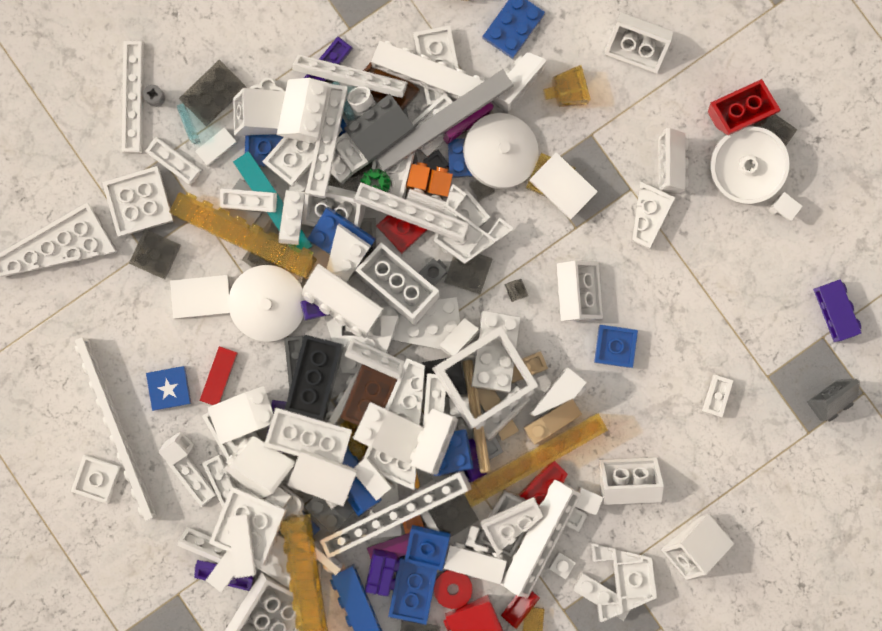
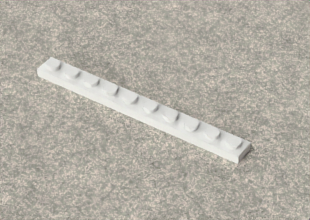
M79 338L75 340L77 344L75 350L84 362L82 368L91 380L89 381V386L98 398L96 399V404L105 416L103 417V422L107 428L109 427L112 434L110 435V440L117 447V458L121 464L123 463L125 468L124 476L128 482L130 481L133 488L131 489V494L135 500L137 499L140 506L138 507V512L145 521L157 517L88 338Z

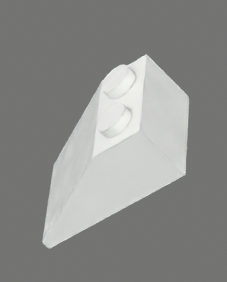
M563 369L528 414L536 416L575 397H580L586 390L584 385L587 382L571 369Z
M264 386L208 407L220 445L270 427L274 415Z
M370 402L353 439L410 464L411 454L418 446V436L424 430V427Z

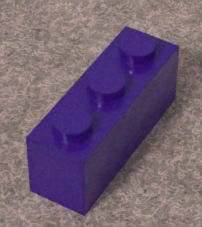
M841 279L813 289L833 342H839L862 334L860 330L861 323L855 317L853 312L854 305L848 299L846 294L847 287Z

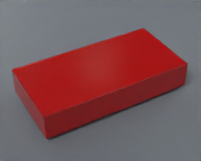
M531 591L528 598L516 595L500 616L517 629L540 597L533 591Z

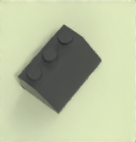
M389 94L344 129L367 161L371 163L416 128L391 94Z

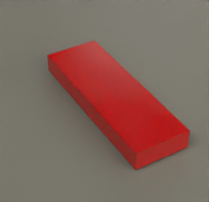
M218 347L199 401L211 405L221 402L238 352Z

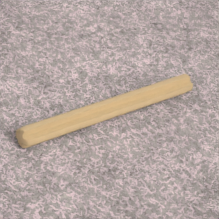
M472 360L463 361V369L470 413L476 419L482 414L478 390L471 387L474 365ZM484 426L479 429L474 427L473 431L480 473H488L491 469Z

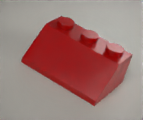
M760 79L710 102L707 113L717 129L726 135H731L780 112L781 109L764 81Z

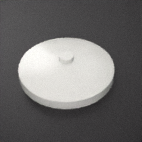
M494 113L482 117L470 128L465 137L463 154L469 171L479 182L495 189H508L518 186L533 173L537 165L539 149L534 133L524 121L510 114Z
M746 127L731 135H725L716 145L710 162L711 176L718 190L727 198L746 204L762 202L775 195L785 183L789 173V155L784 143L771 131L760 127Z
M275 265L253 267L241 274L231 288L228 302L231 318L237 328L252 339L264 342L283 339L294 332L303 320L304 316L300 303L305 300L302 295L303 287L291 272Z

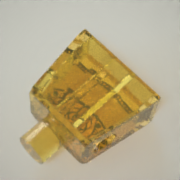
M582 65L554 76L552 79L553 87L543 89L545 100L556 98L558 107L587 105L591 100Z

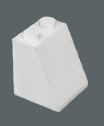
M243 88L233 98L234 135L277 134L286 91Z
M252 436L249 439L245 438L238 445L239 451L236 454L233 453L227 459L226 463L228 465L224 470L257 497L263 498L273 494L295 465V462L277 450L264 447L265 443Z
M710 514L698 517L661 550L687 580L706 575L734 543L729 535L720 528L715 518L710 516Z

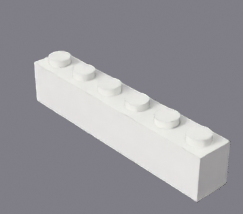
M379 41L371 61L373 68L440 94L445 93L448 97L456 100L484 82V79L480 76H469L464 70L458 68L456 70L451 69L446 63L440 61L438 63L433 62L428 56L415 55L410 49L397 48L394 43L385 41V43Z
M554 480L548 489L544 501L539 506L543 517L529 528L527 534L523 537L521 546L513 556L512 563L505 572L501 585L517 596L529 597L582 493L565 483Z

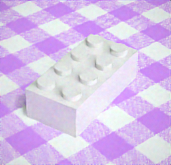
M382 243L355 270L358 279L413 325L440 298L437 288Z

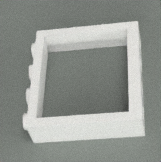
M501 326L432 368L469 429L474 427L476 429L481 428L486 424V419L498 417L503 413L501 411L506 406L509 409L519 403L517 399L522 396L525 398L535 393L533 389L538 387V384ZM498 337L528 385L474 419L444 370Z

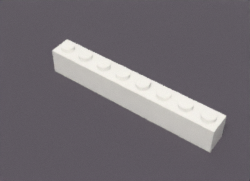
M464 471L459 472L320 540L327 558L329 559L471 490V485Z

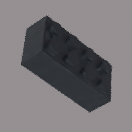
M304 334L285 411L325 420L344 349L343 344Z

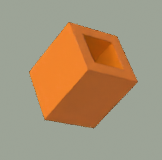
M420 162L411 164L407 182L408 190L417 188L426 193L430 175V167H427V164Z
M437 167L436 170L431 169L426 191L448 197L453 174L448 173V169Z

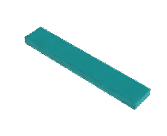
M249 151L233 161L252 191L277 193ZM277 194L276 212L267 213L280 231L284 203ZM302 229L300 230L299 245L288 244L296 257L313 247Z

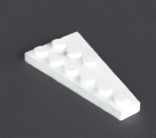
M457 297L438 299L415 325L409 322L392 306L381 307L383 308L382 313L367 336L381 335V316H399L392 340L440 349L439 345L460 323ZM345 325L346 332H351V329Z
M408 358L406 359L401 375L385 407L386 410L418 425L421 423L425 377L424 365ZM370 446L368 447L363 460L368 457L385 478L415 490L416 467Z

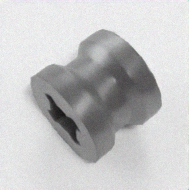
M149 85L144 89L143 97L151 106L159 107L164 103L165 94L158 86Z

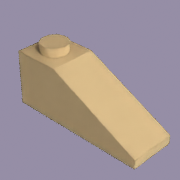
M571 399L524 426L523 429L532 444L535 445L581 416L582 413L574 400Z

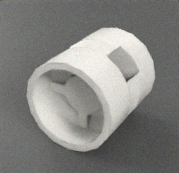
M356 87L347 96V101L356 119L376 104L367 87Z

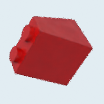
M488 595L467 603L461 608L445 613L446 619L443 620L447 631H503Z

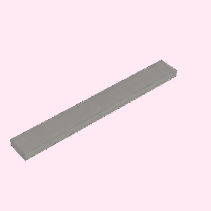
M503 69L415 127L414 131L379 156L377 161L385 172L514 87L513 83Z

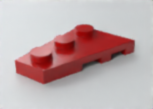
M552 460L518 496L526 500L534 497L538 506H540L554 480L564 483L568 474L555 460Z

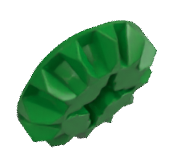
M370 169V171L364 172L362 179H360L361 183L371 186L372 182L370 179L375 181L379 179L380 187L376 185L372 187L385 192L389 191L391 181L386 172L381 169Z

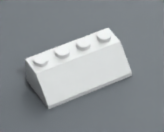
M320 264L316 266L302 290L303 298L307 302L316 304L324 314L332 315L337 323L342 326L346 325L354 335L362 336L364 339L377 323L383 308Z

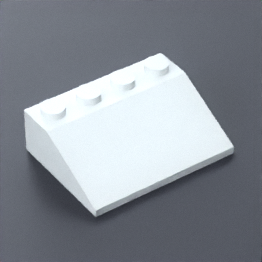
M261 571L225 631H299L314 607L315 602L313 603L308 600L307 597L302 596L299 592L291 591ZM302 601L304 602V615L300 619Z

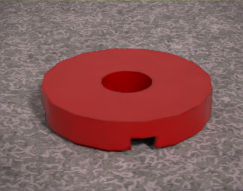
M446 570L435 580L434 595L438 603L443 607L458 609L466 605L470 600L472 583L468 575ZM450 584H456L459 587L456 594L448 592L447 588Z

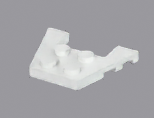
M453 184L443 214L469 223V227L463 243L438 233L435 235L434 242L466 264L510 233L513 227L499 218L489 233L480 229L456 211L467 194Z
M332 315L325 316L332 341L344 345L340 360L342 373H358L362 363L344 356L351 338L388 354L399 316H381V335L366 336L365 339L362 336H344V326L337 323Z
M591 544L593 562L613 561L618 602L597 604L599 622H604L657 598L652 558L598 544Z

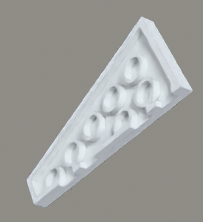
M85 203L1 252L0 277L107 255L117 251L89 203Z

